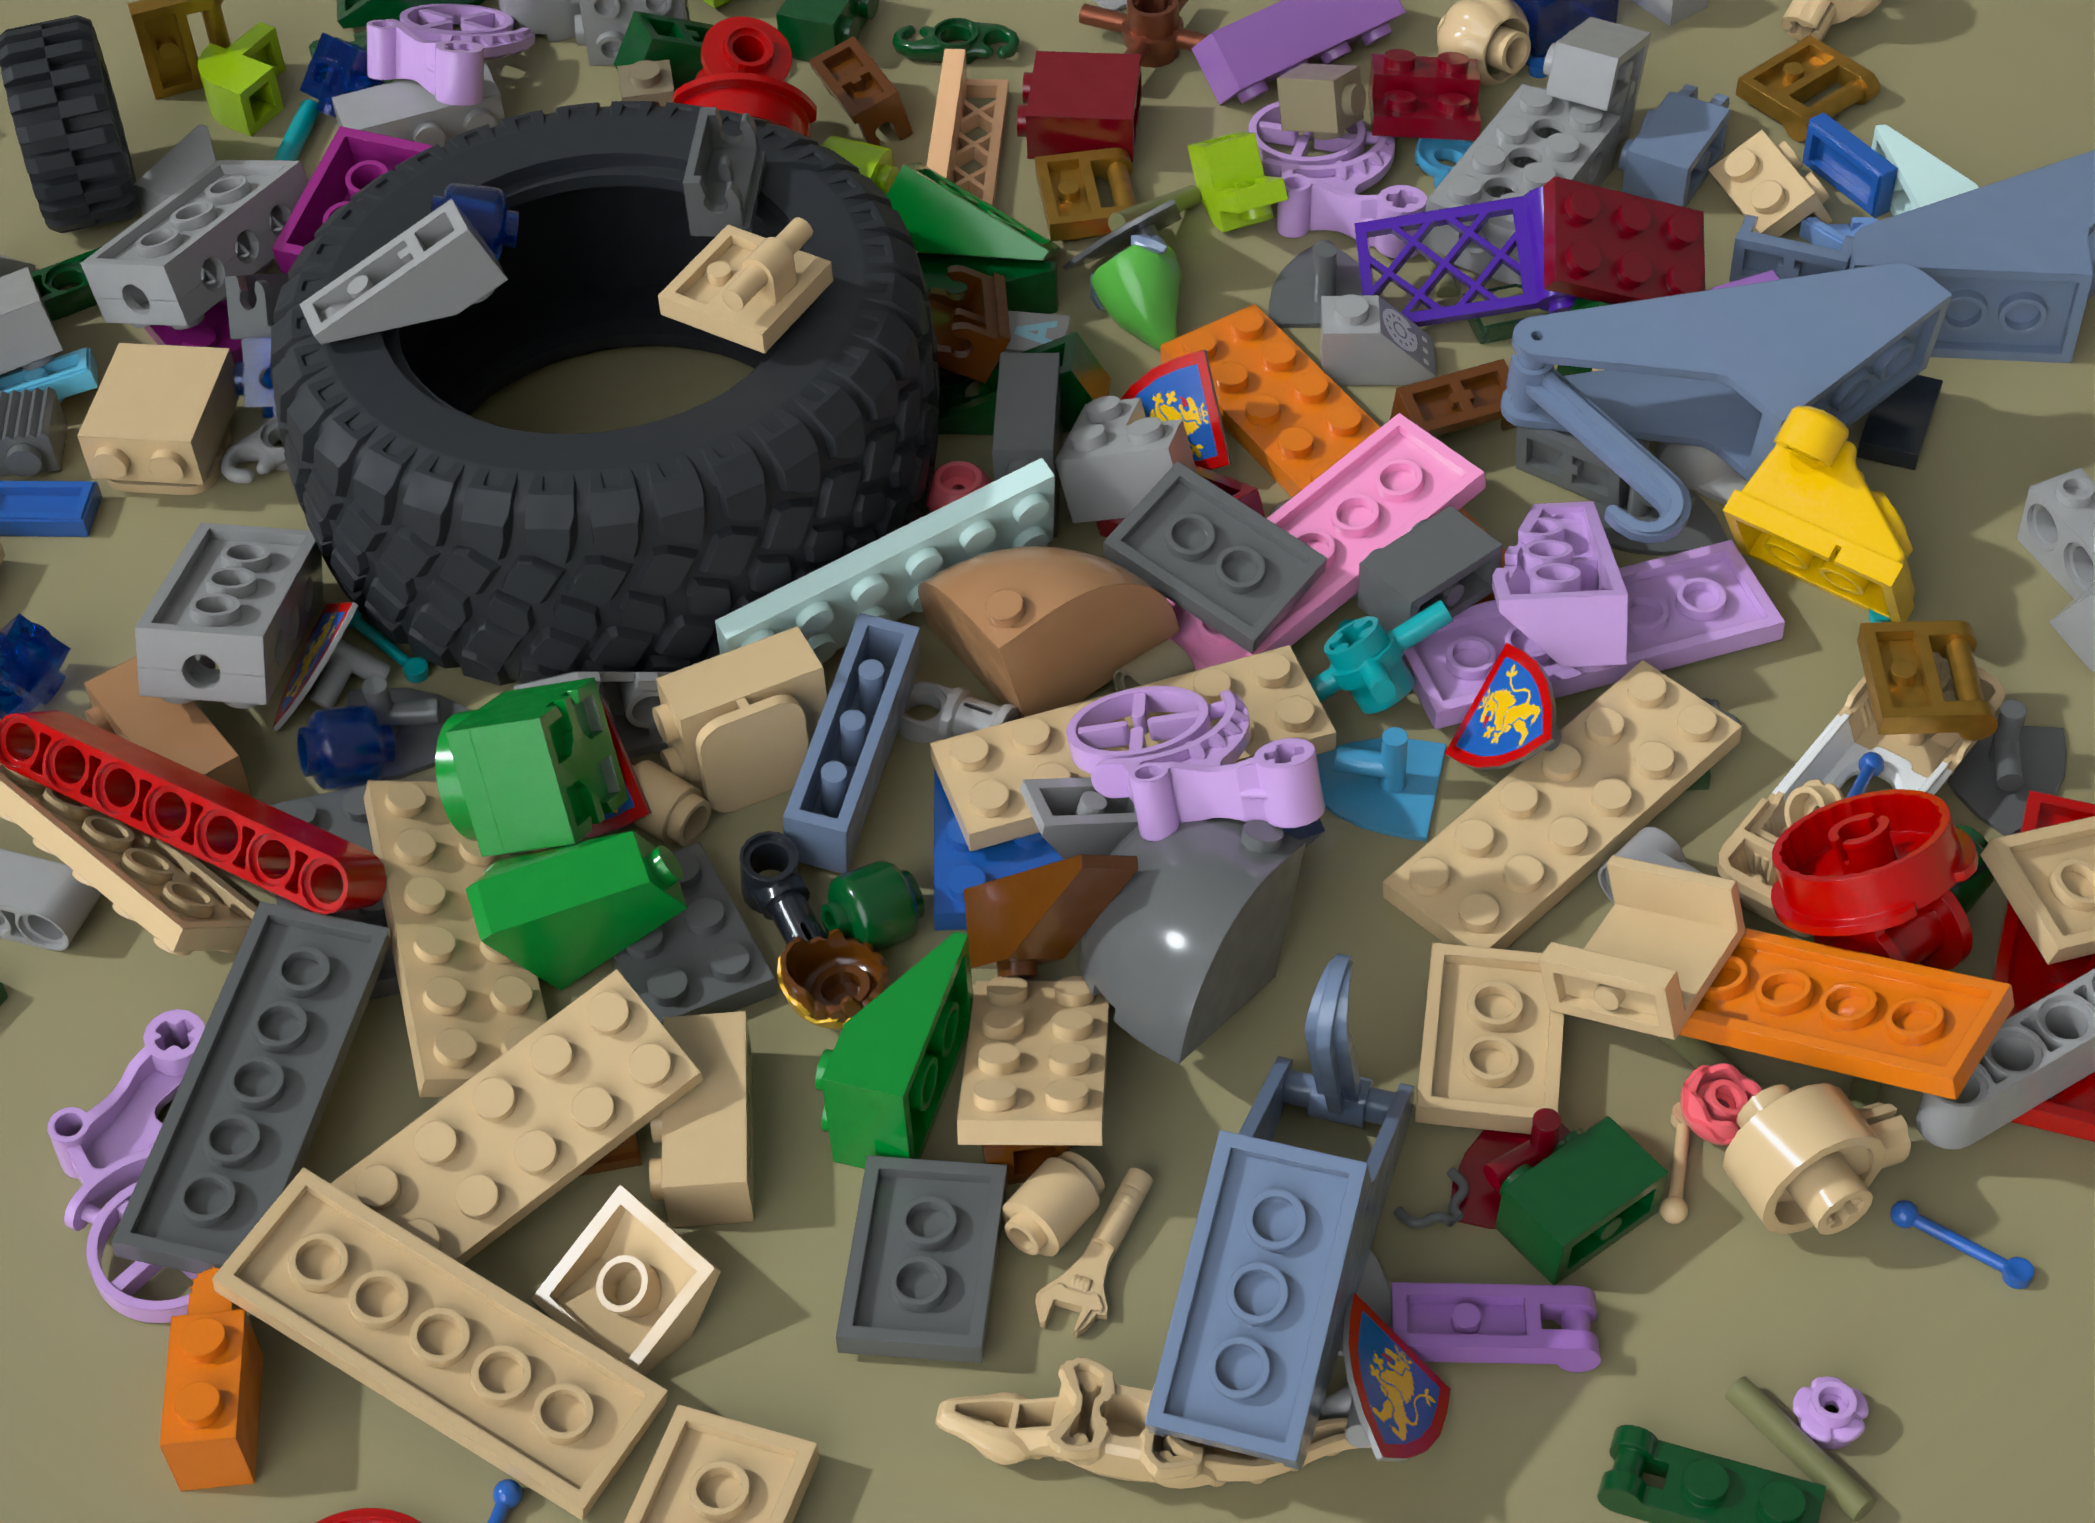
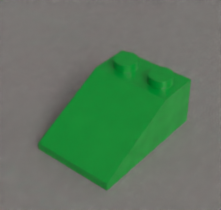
M921 163L903 164L886 194L892 208L899 212L912 238L916 252L1043 261L1056 256L1061 247Z
M952 933L848 1020L842 1028L834 1050L825 1049L817 1066L815 1086L817 1090L823 1091L825 1105L822 1113L821 1127L824 1132L829 1133L833 1162L865 1169L867 1156L921 1159L968 1039L973 1005L968 934Z

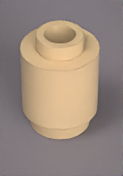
M643 760L637 765H632L652 812L632 824L666 844H673L674 842L682 846L692 844L705 829L711 814V804L703 798L702 791L651 760Z
M1071 1151L1062 1152L1058 1158L1051 1157L1046 1159L1003 1205L1002 1215L1006 1223L1004 1229L1007 1237L1019 1250L1026 1254L1056 1255L1098 1209L1100 1204L1099 1196L1105 1189L1102 1176L1087 1159Z

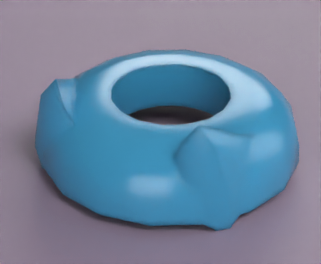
M1420 138L1416 144L1415 165L1419 164L1426 174L1434 178V187L1436 189L1453 168L1441 164L1437 160H1448L1457 164L1473 143L1466 140Z

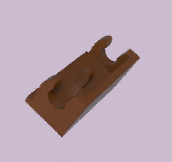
M854 36L809 60L811 68L820 78L829 94L837 100L854 124L858 123L867 143L880 146V139L876 136V130L884 122H890V127L900 140L913 134L899 92Z
M949 266L947 268V276L953 281L965 283L967 289L963 293L952 294L947 289L930 287L927 292L937 343V358L933 361L938 362L939 367L986 384L1000 359V353L1005 351L1011 340L1005 276L994 272L991 277L965 266Z
M1501 359L1396 388L1390 420L1400 413L1433 437L1501 419L1502 431L1516 428L1517 426L1506 421L1500 409L1503 392L1507 389L1509 368L1505 360Z

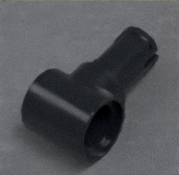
M772 831L757 833L747 839L741 847L739 857L741 892L745 903L752 910L763 914L764 918L774 921L786 945L797 936L804 938L807 943L810 939L817 936L827 939L828 934L823 931L808 903L810 892L799 873V853L795 843L788 836ZM776 870L781 872L780 874L771 877L762 876L759 874L762 871Z

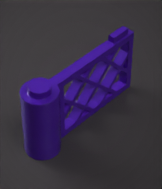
M1543 186L1530 190L1524 196L1354 223L1362 295H1380L1390 282L1394 283L1413 297L1401 313L1418 327L1538 308L1549 311V314L1571 311L1576 298H1580L1544 289ZM1513 214L1515 232L1501 250L1478 235V232L1490 218ZM1474 221L1469 228L1462 222ZM1449 225L1463 236L1443 259L1423 245L1422 241L1434 227ZM1418 230L1413 237L1406 233V231ZM1393 234L1406 243V246L1387 268L1371 256L1369 237ZM1471 241L1494 257L1476 281L1453 266L1454 262ZM1516 246L1518 249L1519 263L1511 257H1509V255L1512 253ZM1415 250L1438 266L1420 290L1397 275ZM1504 264L1521 276L1523 295L1498 298L1485 289L1484 286L1500 266ZM1372 268L1382 275L1375 285ZM1447 272L1468 287L1469 290L1457 305L1442 307L1430 299L1428 295ZM1477 295L1485 299V301L1472 302ZM1421 304L1429 308L1427 310L1416 311Z

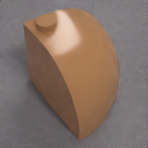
M1032 546L996 550L951 565L924 580L918 586V596L929 628L1002 705L1011 704L1018 707L1019 719L1083 701L1111 681L1117 669L1164 640H1168L1180 631L1171 604L1144 579L1102 557L1070 549Z

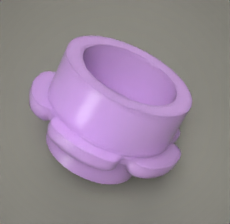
M1829 1376L1818 1377L1812 1381L1809 1388H1800L1793 1400V1412L1797 1416L1798 1426L1823 1449L1835 1450L1846 1447L1860 1437L1865 1430L1863 1419L1869 1414L1868 1403L1858 1389L1850 1388L1839 1378ZM1833 1405L1838 1409V1413L1829 1412L1824 1407Z

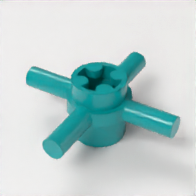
M1442 600L1437 601L1392 630H1385L1378 618L1374 616H1365L1356 620L1345 619L1339 623L1337 631L1324 645V653L1331 662L1329 668L1310 679L1309 682L1320 703L1341 690H1348L1363 713L1373 714L1383 711L1402 700L1415 684V678L1402 658L1404 651L1454 620Z

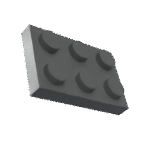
M1178 461L1103 542V556L1144 579L1163 596L1251 654L1255 652L1325 572L1327 557Z
M699 842L672 852L683 871L684 877L679 883L688 908L610 958L615 969L621 973L662 1025L663 1017L734 1012L777 995L775 978L702 844Z
M867 1156L836 1332L838 1353L983 1364L1003 1223L1002 1207L1006 1202L1008 1187L1007 1165Z

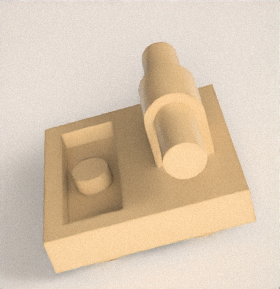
M794 218L776 237L768 238L727 225L658 295L660 312L663 316L765 354L833 282L831 261L799 250L813 235L812 227L803 218Z

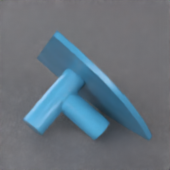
M1391 727L1383 732L1382 738L1349 742L1337 746L1335 750L1316 755L1325 808L1335 816L1362 829L1393 837L1427 842L1446 744L1408 739V734L1405 730L1399 727Z

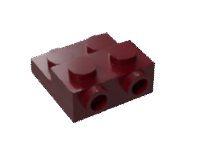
M1404 49L1388 50L1385 54H1372L1368 88L1372 135L1475 141L1480 136L1482 122L1478 102L1480 74L1477 59H1469L1468 56L1458 52H1444L1439 54L1438 57L1416 56L1415 53Z

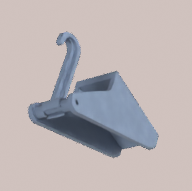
M2095 150L1860 228L1854 235L1850 269L1888 263L1913 265L1927 273L1952 294L1930 357L2071 363L2087 300L2095 295Z
M1888 263L1527 317L1521 320L1513 331L1512 346L1517 355L1512 354L1506 384L1507 389L1503 392L1500 404L1501 413L1506 421L1515 426L1570 432L1656 508L1660 515L1657 520L1646 522L1636 519L1617 505H1609L1606 508L1604 520L1615 531L1630 540L1642 543L1664 542L1677 536L1687 525L1692 506L1689 490L1679 477L1636 441V438L1706 448L1718 455L1743 478L1749 481L1775 447L1774 439L1792 408L1800 405L1824 410L1837 417L1848 428L1926 369L1952 294L1927 273L1913 265ZM1555 364L1604 370L1562 376L1553 367Z
M1337 953L1329 961L1310 1003L1305 1022V1039L1313 1074L1293 1070L1292 1059L1278 1056L1239 1133L1219 1131L1145 1420V1426L1149 1433L1164 1437L1170 1435L1283 1463L1285 1467L1301 1470L1304 1465L1343 1340L1344 1318L1348 1297L1354 1292L1357 1294L1406 1136L1415 1095V1086L1400 1083L1397 1091L1392 1092L1374 1088L1373 1079L1359 1077L1353 1038L1348 1025L1350 984L1355 967L1352 956ZM1285 1103L1308 1108L1309 1117L1364 1128L1366 1121L1382 1125L1367 1162L1272 1142Z

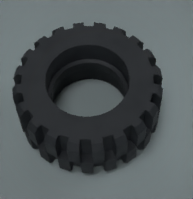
M74 15L6 29L0 35L1 75L26 170L47 227L59 233H67L133 218L141 210L134 187L137 181L115 94L92 21L85 17Z

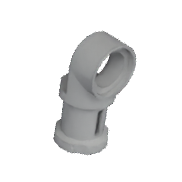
M927 681L915 682L898 732L902 737L912 742H933L939 738L947 739L1019 719V711L1017 706L1011 704H1004L1000 707L974 698L971 695V691L963 687L951 689ZM924 704L931 705L940 711L936 717L923 721L913 719L907 714L911 708Z

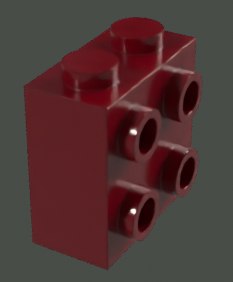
M1036 51L1033 72H1024L1022 98L1023 104L1027 105L1019 104L1017 111V136L1026 137L1027 159L1106 148H1122L1129 153L1133 163L1142 101L1141 54Z

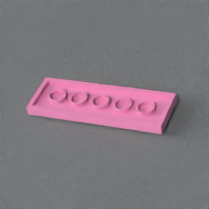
M1398 413L1266 518L1327 557L1325 572L1253 654L1166 598L1175 612L1180 631L1168 640L1177 643L1187 653L1194 665L1195 671L1287 645L1291 647L1358 592L1359 564L1373 550L1384 548L1409 532L1418 522L1430 519L1450 505L1457 511L1486 488L1485 472Z

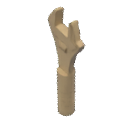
M1138 1168L1128 1169L1084 1254L1063 1275L1040 1289L1036 1294L1035 1304L1041 1328L1046 1329L1054 1306L1080 1313L1074 1328V1337L1076 1338L1089 1330L1096 1319L1107 1320L1108 1306L1104 1286L1108 1266L1118 1251L1153 1184V1179L1148 1173Z

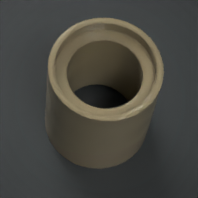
M1164 640L1114 672L1113 681L1116 691L1119 692L1195 671V668L1187 653L1172 640Z

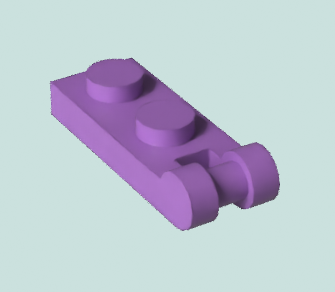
M1391 1283V1329L1423 1362L1557 1364L1561 1369L1569 1372L1593 1370L1601 1362L1599 1338L1591 1332V1324L1598 1317L1596 1295L1591 1289L1584 1286ZM1541 1320H1554L1561 1325V1329H1542Z

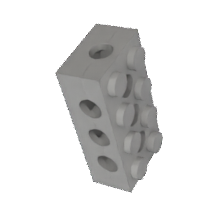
M1522 83L1426 200L1425 212L1524 196L1530 190L1544 186L1554 176L1600 187L1614 168L1621 116L1546 95V89ZM1513 214L1490 218L1478 232V235L1501 250L1515 232ZM1474 221L1462 223L1469 228ZM1449 225L1437 226L1430 231L1422 241V244L1433 252L1447 256L1463 235ZM1471 241L1454 262V265L1482 274L1494 257ZM1516 246L1512 253L1509 255V257H1511L1519 263L1518 249ZM1504 264L1492 276V279L1522 288L1521 276Z
M218 160L82 261L80 264L105 323L131 324L135 328L150 325H169L176 330L188 329L202 322L205 318L204 313L218 302L227 300L225 276L255 275L270 268L272 259L275 258L272 247L308 184L301 161Z
M200 523L135 626L139 695L161 697L164 701L174 704L203 700L224 702L233 708H250L258 704L267 705L323 598L322 555L311 531Z

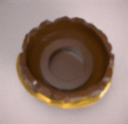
M841 928L830 931L827 939L817 936L810 939L808 943L801 936H797L786 945L785 951H782L781 956L778 957V982L787 1001L800 1017L820 1028L842 1029L848 1020L887 989L890 984L889 965H886L883 955L879 952H874L872 944L868 942L861 943L859 939L854 937L845 939Z

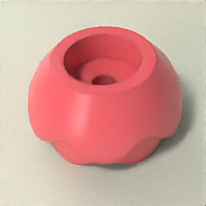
M965 461L946 463L934 471L926 502L929 513L993 481L984 470L972 463Z
M1731 1064L1702 1065L1695 1069L1683 1083L1680 1095L1681 1112L1690 1129L1698 1137L1716 1145L1729 1146L1736 1133L1741 1129L1736 1122L1738 1113L1762 1089L1758 1083L1748 1079Z

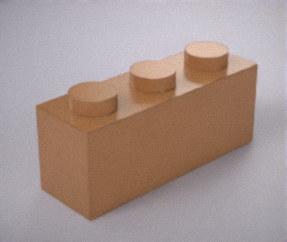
M137 656L84 683L92 708L85 711V716L89 723L252 797L239 755L194 701L174 704L164 701L161 697L139 695Z

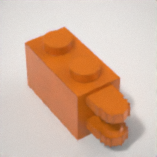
M214 1266L202 1273H197L198 1276L192 1279L193 1285L190 1286L192 1293H189L188 1314L171 1316L159 1446L180 1491L255 1484L264 1355L246 1310L214 1291L212 1278L219 1270V1268Z

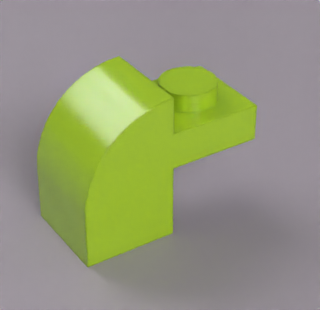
M258 22L229 47L223 48L209 43L201 52L198 59V70L210 113L219 124L251 137L284 109L276 77L285 71L286 68L275 27Z
M1233 132L1187 145L1195 182L1202 195L1201 201L1210 220L1221 232H1228L1274 219L1271 204L1288 200L1284 178L1264 175L1255 133Z

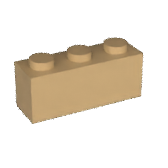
M746 1011L663 1017L664 1028L698 1068L704 1081L650 1121L653 1143H662V1158H651L649 1161L652 1201L664 1200L669 1226L672 1228L754 1222L753 1051Z

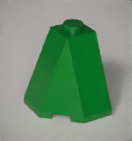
M634 831L580 841L572 845L550 847L502 857L492 863L484 871L485 874L466 888L481 942L560 991L688 908L679 883L684 875L676 857L667 847L663 845L655 847Z

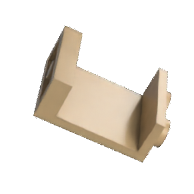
M1612 855L1606 864L1614 906L1584 949L1550 942L1538 959L1550 1011L1675 1040L1746 933L1737 881Z

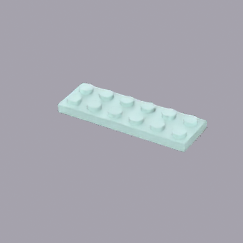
M1040 458L715 620L720 655L798 626L822 664L830 659L836 650L848 644L859 613L896 621L913 611L923 612L918 596V586L937 572L971 557L996 550L1015 547H1046L1048 543L1053 541L1055 475L1043 458Z

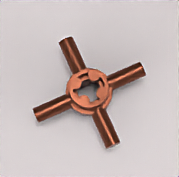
M1127 0V14L1084 3L1079 13V22L1081 24L1122 34L1124 45L1127 47L1124 54H1141L1142 67L1156 68L1168 65L1177 58L1179 49L1193 52L1192 48L1209 35L1184 28L1179 12L1188 0Z

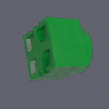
M595 677L503 691L479 709L458 712L450 716L439 734L435 768L438 791L444 810L452 825L462 836L471 841L478 842L482 857L576 844L592 830V824H599L605 820L604 813L614 812L629 799Z

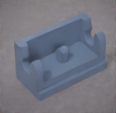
M1747 214L1735 238L1729 282L1773 270L1780 280L1850 269L1854 237L1846 235L1841 250L1761 234L1753 232L1758 216Z

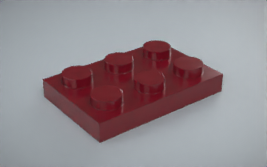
M1554 176L1543 186L1545 290L1611 305L1705 291L1703 211Z

